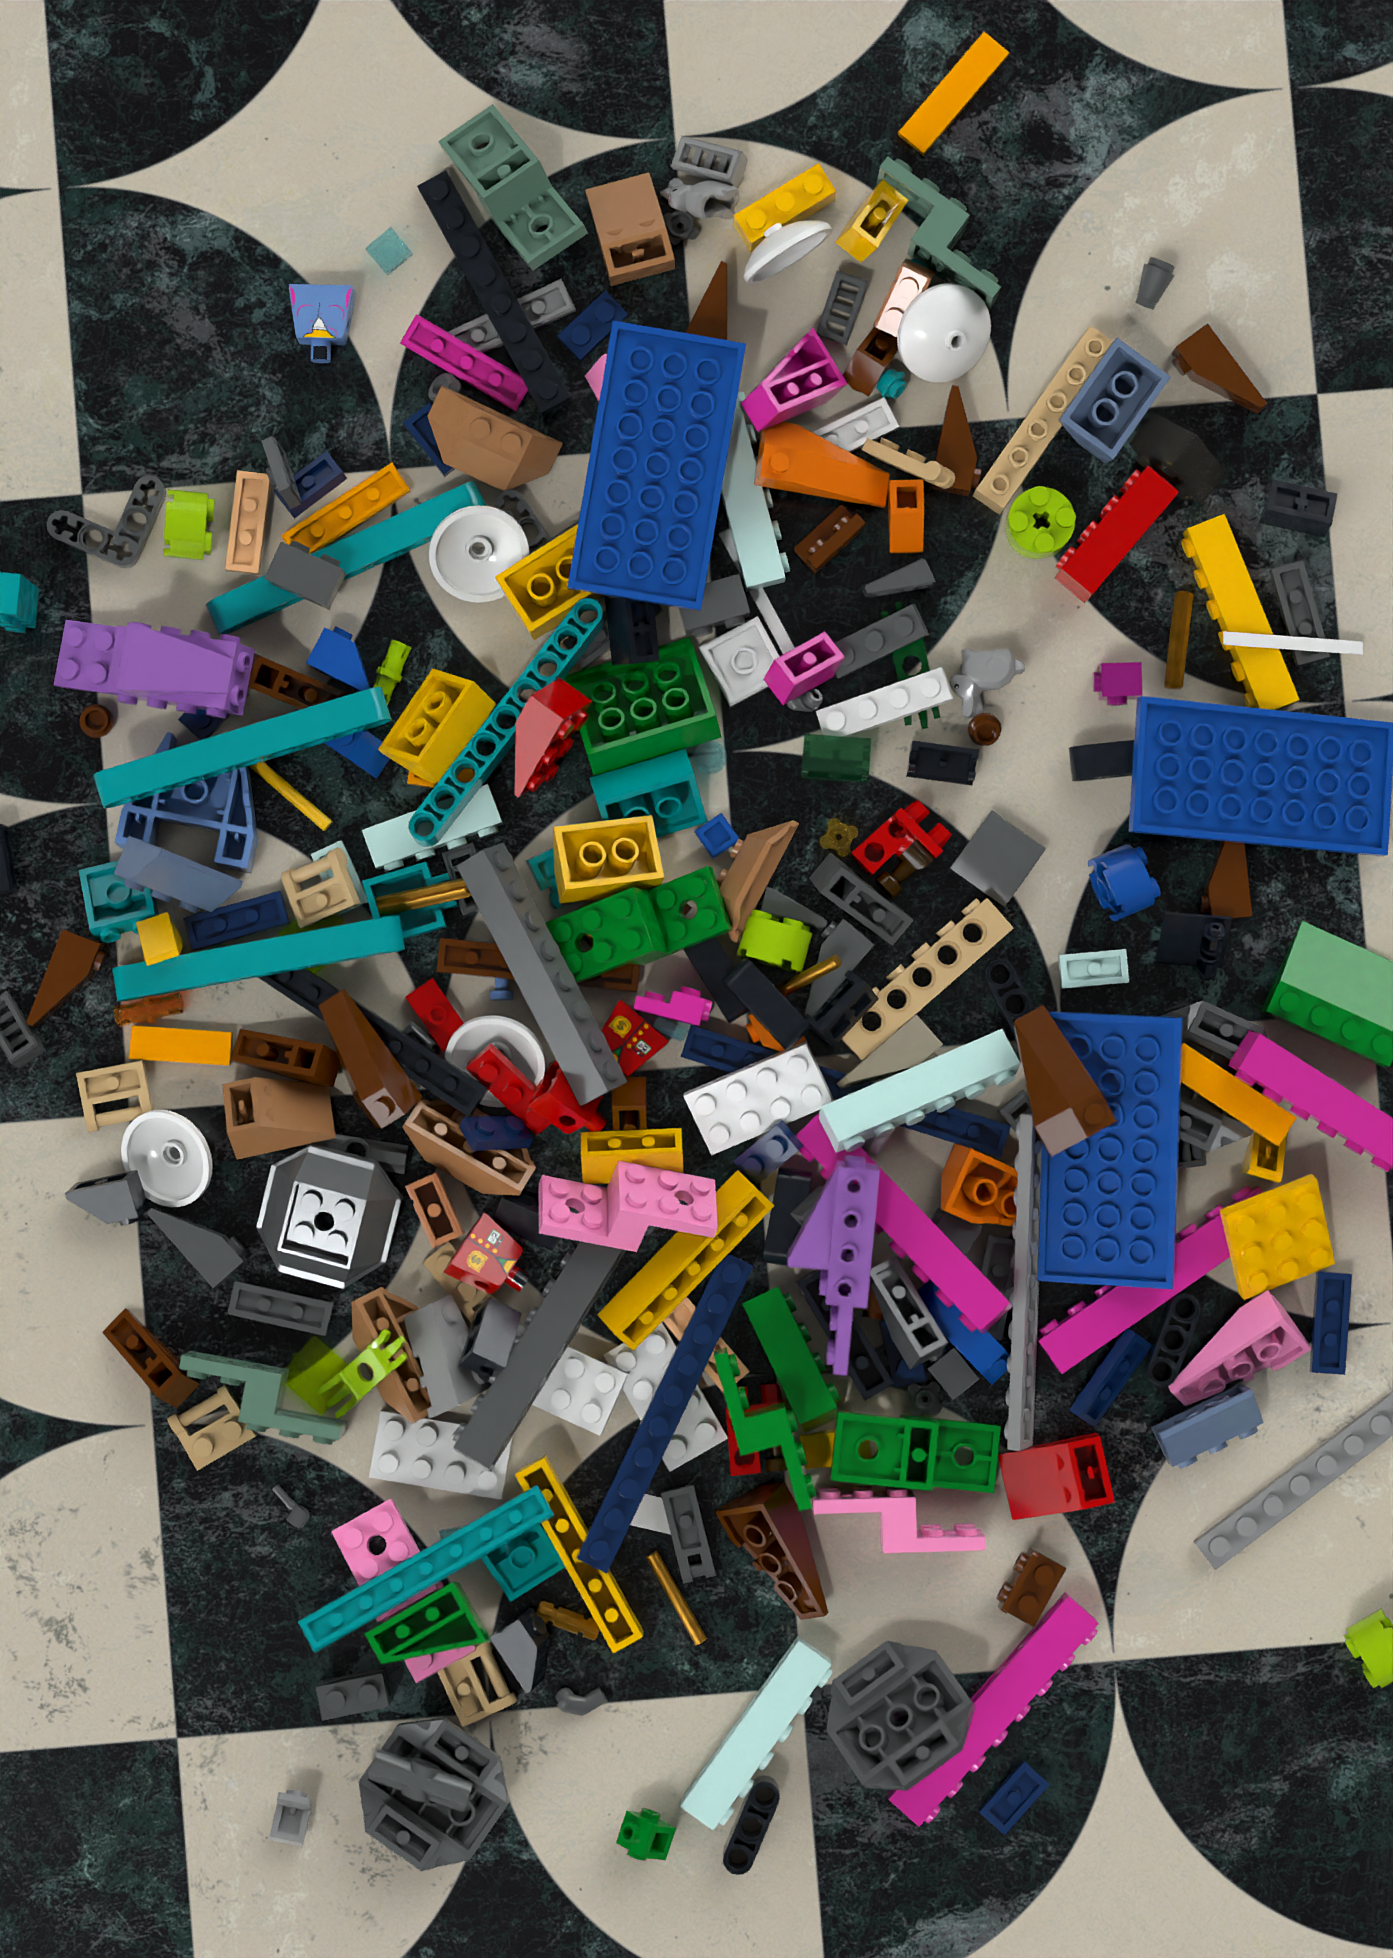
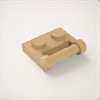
M335 848L329 851L326 857L297 870L291 868L282 872L281 879L300 928H306L361 904L346 866L347 857L341 848ZM332 869L333 878L302 891L300 887L302 881Z
M143 1060L76 1073L85 1123L89 1133L99 1131L100 1127L133 1121L140 1115L154 1110ZM139 1096L140 1106L96 1113L95 1104Z
M227 1384L219 1387L216 1394L178 1415L175 1413L167 1418L170 1427L179 1438L197 1471L257 1436L255 1431L246 1429V1423L238 1422L241 1407ZM222 1405H225L230 1413L192 1435L186 1427Z
M492 1642L475 1645L476 1651L438 1671L462 1727L518 1701L514 1691L510 1692L492 1652L494 1649ZM479 1656L498 1696L497 1699L489 1702L471 1662L472 1659Z

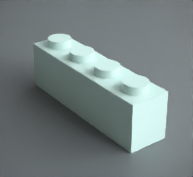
M487 784L481 786L441 840L431 847L419 845L410 834L408 828L409 821L416 811L363 829L362 832L375 868L378 870L384 868L385 873H389L404 867L403 861L416 857L418 862L435 856L434 850L447 845L448 850H452L467 844L466 838L478 834L481 839L499 832L497 827L503 825V821L491 788ZM451 797L438 802V808L449 809L453 806L455 798ZM431 822L420 824L417 834L420 836L430 835L434 829V824Z

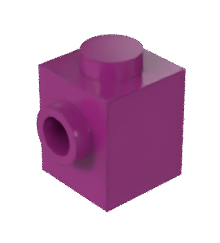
M1142 662L1101 663L1098 666V672H1093L1092 674L1093 692H1098L1099 700H1107L1108 706L1127 705V700L1143 696Z

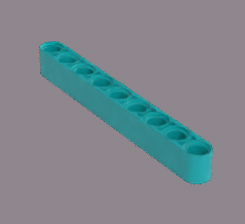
M471 481L316 551L311 555L321 558L322 554H325L340 561L339 567L346 573L343 579L345 581L430 542L437 526L451 513L465 507L486 506L476 482ZM264 575L212 599L205 606L220 636L221 634L226 635L304 599L269 584L264 579Z
M584 598L574 605L413 814L408 828L410 834L419 845L431 847L441 840L516 741V723L510 729H502L499 727V722L505 716H513L517 721L526 703L519 700L521 693L527 689L537 692L559 678L564 680L605 625V617L601 605L596 600ZM591 610L598 614L596 620L591 623H584L580 620L581 615L585 611ZM566 637L577 639L576 646L569 650L561 648L560 643ZM544 664H555L557 666L555 673L551 676L541 675L540 669ZM491 742L496 745L491 755L482 756L479 754V748L483 743ZM462 770H474V778L467 783L458 781V776ZM445 795H451L455 798L453 806L446 810L438 808L439 799ZM424 822L434 824V829L428 836L417 834L419 825Z
M374 687L114 766L95 773L93 778L103 808H113L388 723L392 718L382 688Z
M389 916L183 954L147 966L146 962L112 968L117 1002L387 954L405 950L400 917Z

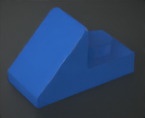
M367 730L325 742L330 748L376 779L390 761L389 757L378 750L382 741Z

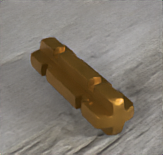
M546 1601L540 1602L536 1614L546 1624L548 1621L553 1622L552 1626L577 1635L578 1632L583 1633L582 1637L591 1640L597 1638L600 1629L593 1618L589 1617L588 1620L583 1619L584 1615L562 1607L555 1609L553 1608L554 1604Z

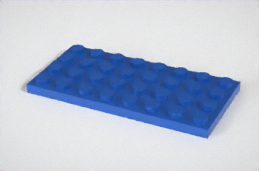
M618 321L612 322L568 589L701 611L746 343Z
M1140 696L1137 698L1129 832L1371 856H1388L1393 776V722Z
M1048 1011L1100 1090L1117 1121L1050 1157L1042 1143L1038 1281L1173 1289L1175 1279L1183 1017Z

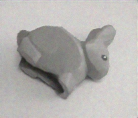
M674 178L670 180L668 188L660 192L662 197L668 199L669 205L672 208L684 213L689 212L691 215L701 219L712 217L732 219L733 215L736 214L734 207L739 201V192L735 186L715 180H706L691 186L684 185L680 179Z
M994 649L992 651L962 650L961 674L951 676L949 682L954 693L963 699L962 714L964 718L970 719L984 712L980 699L982 691L999 690L1010 683L1016 674H1022L1025 671L1024 663L1019 659H1014L1010 649Z

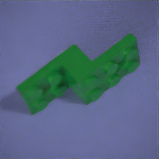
M710 866L649 890L635 887L629 888L546 922L577 984L628 963L649 964L733 930L713 868ZM693 900L697 905V914L694 918L687 919L684 915V906L687 902ZM585 934H590L594 942L593 947L585 953L581 949L580 941Z
M727 1348L713 1351L741 1456L781 1445L798 1509L803 1511L812 1508L810 1499L817 1497L811 1475H803L801 1466L807 1465V1460L801 1441L794 1443L792 1433L797 1432L798 1428L792 1408L785 1410L784 1403L781 1402L744 1413V1410L750 1408L744 1386L737 1388L735 1377L741 1376L735 1353L728 1355Z
M837 1411L830 1480L932 1491L933 1487L994 1493L1001 1426L997 1424L902 1414L898 1418ZM872 1440L876 1443L877 1452L872 1458L865 1459L859 1455L858 1447L862 1441ZM961 1446L969 1447L973 1454L971 1461L965 1465L956 1463L954 1458L955 1451Z

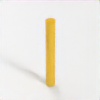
M264 761L249 766L323 831L332 824L333 821Z

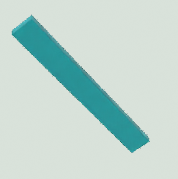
M538 1485L298 1621L310 1646L316 1653L552 1518L554 1514Z

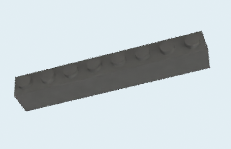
M504 842L483 849L459 864L457 868L579 1105L582 1106L627 1083L619 1063L616 1061L604 1034L601 1032L588 1003L585 1001L573 974L570 972L557 943L554 941Z
M581 1241L575 1251L568 1250L560 1263V1267L563 1270L557 1280L551 1278L543 1290L542 1296L546 1297L539 1309L533 1307L524 1322L528 1327L522 1337L515 1336L506 1368L502 1372L493 1371L492 1377L488 1381L492 1384L486 1395L481 1393L471 1407L470 1411L474 1413L468 1424L462 1423L454 1434L452 1440L456 1443L453 1448L458 1453L489 1472L492 1471L627 1250Z

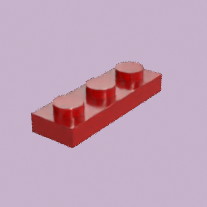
M492 1043L467 1063L466 1070L479 1082L487 1086L489 1091L515 1116L522 1119L524 1124L536 1136L552 1124L528 1106L537 1086Z

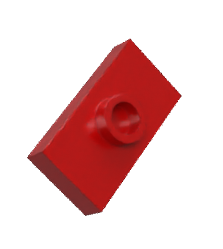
M432 978L405 998L440 1049L445 1052L451 1036L464 1022L434 978Z

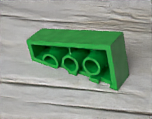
M778 1286L742 1303L804 1433L806 1434L835 1420L837 1411H839L835 1403L841 1401L833 1382L826 1385L821 1375L822 1372L826 1371V1368L819 1353L811 1354L806 1344L812 1339L804 1322L797 1324L792 1315V1312L796 1311L797 1308L790 1293L782 1294Z

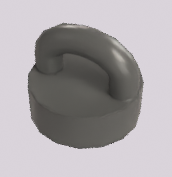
M443 373L431 384L428 396L434 402L441 385L463 395V385L451 373Z

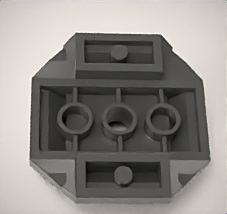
M1199 1001L1161 1015L1165 1017H1183L1182 1043H1185L1233 1076L1236 1075L1237 1071L1228 1066L1247 1032L1260 1033L1268 1038L1264 1028L1205 1001ZM1181 1083L1180 1140L1210 1152L1252 1135V1129ZM1254 1083L1251 1087L1260 1094L1264 1091V1088L1257 1083Z
M310 1143L274 1161L271 1165L256 1228L279 1272L344 1289L386 1263L403 1196L396 1186L394 1187L377 1160ZM319 1213H330L333 1216L334 1223L327 1224L322 1222L319 1218Z
M885 1641L832 1681V1699L828 1713L827 1733L865 1788L908 1791L963 1750L975 1711V1705L936 1650ZM904 1715H909L907 1723L897 1727L898 1720Z
M445 1717L398 1723L380 1750L409 1760L414 1758L428 1761L437 1765L441 1769L440 1771L474 1782L465 1810L461 1812L433 1801L427 1803L413 1800L404 1796L399 1789L368 1779L370 1764L359 1780L365 1832L420 1871L470 1860L509 1804L501 1757Z

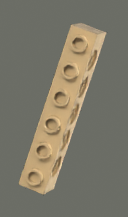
M1089 326L974 492V498L999 515L1003 512L1063 426L1058 420L1113 343L1111 339L1092 326Z
M976 898L962 910L965 917L955 925L952 920L936 933L940 939L931 947L927 942L911 955L915 959L912 964L906 969L899 965L886 977L890 983L881 991L876 986L872 989L879 1000L867 1012H874L880 1017L879 1028L875 1031L866 1030L862 1025L861 1018L842 1038V1041L860 1061H863L1014 929L988 898L981 903ZM968 924L978 926L981 931V937L975 943L968 942L963 936V929ZM942 946H949L955 951V961L950 965H945L938 959V950ZM917 968H924L930 973V983L925 987H919L913 982L912 975ZM892 990H899L905 995V1004L900 1009L890 1007L887 1002V996Z

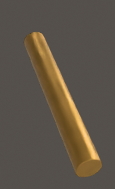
M835 954L777 985L776 989L785 997L841 967L842 961Z
M658 1551L646 1556L648 1563L694 1644L699 1645L707 1640Z

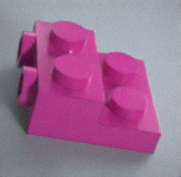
M682 986L680 992L673 991L670 1004L664 1002V995L645 991L644 997L637 995L634 1010L699 1027L701 1020L708 1021L713 1001L700 998L701 991Z

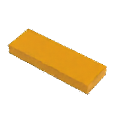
M132 1025L129 1059L231 1066L233 1032Z

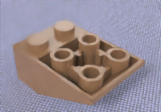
M650 173L585 189L611 286L675 269V258Z
M260 1077L222 1084L227 1134L237 1160L336 1138L330 1089L328 1086Z

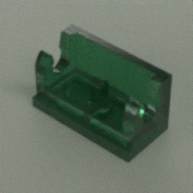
M804 734L801 778L867 783L871 738Z

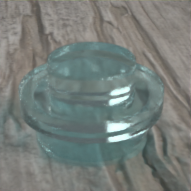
M708 741L696 747L693 760L697 769L702 773L715 774L725 766L727 755L720 743Z

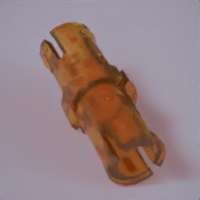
M180 992L163 997H143L142 1001L114 1006L113 1011L117 1026L122 1027L144 1021L153 1023L158 1018L183 1014L184 1005Z

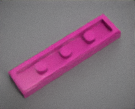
M417 314L400 342L401 345L515 412L528 391L519 374Z

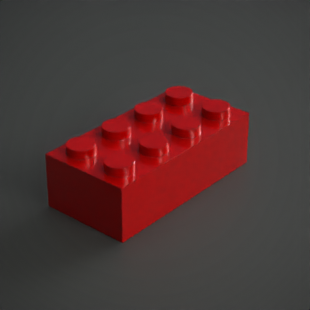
M1149 466L1142 473L1137 469L1120 489L1124 495L1121 498H1118L1116 495L1112 497L1098 515L1102 521L1097 524L1093 520L1077 540L1081 544L1076 550L1071 546L1055 566L1059 569L1055 579L1083 603L1088 601L1179 493L1177 489Z

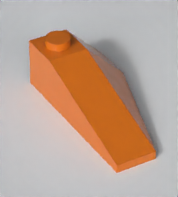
M780 422L761 430L754 485L885 507L889 473L797 424Z
M954 1144L941 1174V1210L970 1223L1011 1226L1014 1224L1017 1214V1206L1014 1204L1013 1197L1015 1188L1018 1186V1172H1016L1015 1168L974 1149Z

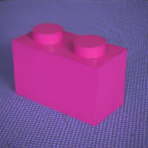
M823 632L774 659L763 680L782 705L832 678L845 656L827 633Z

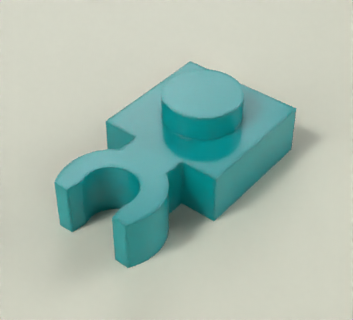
M552 847L526 860V863L539 891L549 888L550 905L554 909H559L561 905L558 901L559 895L554 874V849Z

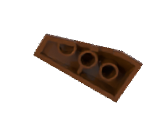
M342 989L319 1005L354 1099L373 1126L382 1129L405 1115L423 1096L346 990Z
M1044 1005L1013 1021L1020 1060L1023 1063L1026 1079L1027 1095H1029L1033 1114V1126L1050 1157L1117 1121L1100 1090Z
M785 1481L760 1485L715 1511L730 1540L737 1548L743 1545L755 1559L752 1565L758 1572L764 1570L775 1582L774 1590L801 1620L825 1617L829 1613L802 1515Z

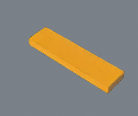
M983 32L900 129L898 135L924 156L1009 56V52L987 33Z
M390 463L283 533L281 537L288 545L293 540L309 547L308 554H312L342 538L409 494L411 490L393 463Z
M1182 1043L1181 1083L1262 1137L1279 1146L1297 1117L1185 1043Z

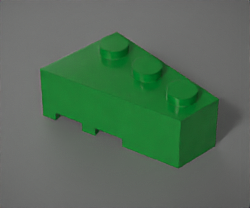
M459 1582L448 1584L365 1633L381 1664L492 1642Z

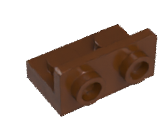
M840 505L795 546L794 552L816 574L864 530L866 523L857 513L852 516L843 505Z
M1031 1547L1027 1554L1021 1552L1013 1566V1570L1016 1573L1011 1583L1005 1581L996 1599L1000 1601L998 1604L999 1609L1035 1627L1067 1568Z

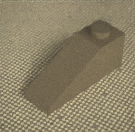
M916 1014L836 1084L841 1089L891 1077L937 1057L935 1051L943 1044Z

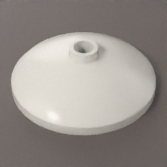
M797 221L784 227L781 223H777L763 233L766 238L752 252L745 267L743 279L746 284L754 285L762 282L805 257L832 233L829 223L823 221Z
M956 283L935 285L920 293L905 310L898 328L897 345L905 366L919 378L930 382H947L967 373L980 360L989 342L991 319L988 308L977 293L966 286ZM957 336L956 341L951 344L953 337Z
M469 506L451 513L437 526L429 545L430 567L437 582L451 595L469 602H489L505 596L495 576L529 555L527 537L519 523L504 511L490 506ZM476 542L484 544V547L480 550H476L472 546Z
M494 1015L477 1017L462 1024L451 1036L445 1052V1059L473 1078L475 1077L466 1070L467 1063L490 1043L496 1048L502 1049L504 1051L502 1054L536 1086L544 1077L546 1059L541 1043L532 1031L513 1019ZM489 1090L480 1102V1104L485 1106L505 1107Z
M152 1110L134 1119L127 1127L121 1145L123 1165L126 1172L138 1170L146 1198L162 1206L181 1207L192 1203L206 1191L212 1176V1157L205 1138L192 1122L172 1111Z

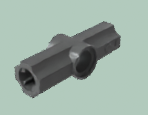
M335 1134L336 1138L315 1142V1144L348 1152L349 1147L353 1143H361L366 1150L365 1157L377 1160L384 1171L405 1174L409 1156V1145Z
M380 1749L376 1751L367 1777L372 1781L399 1789L404 1796L413 1800L427 1803L433 1801L461 1812L465 1810L474 1782L440 1771L441 1769L437 1765L428 1761L414 1758L409 1760Z

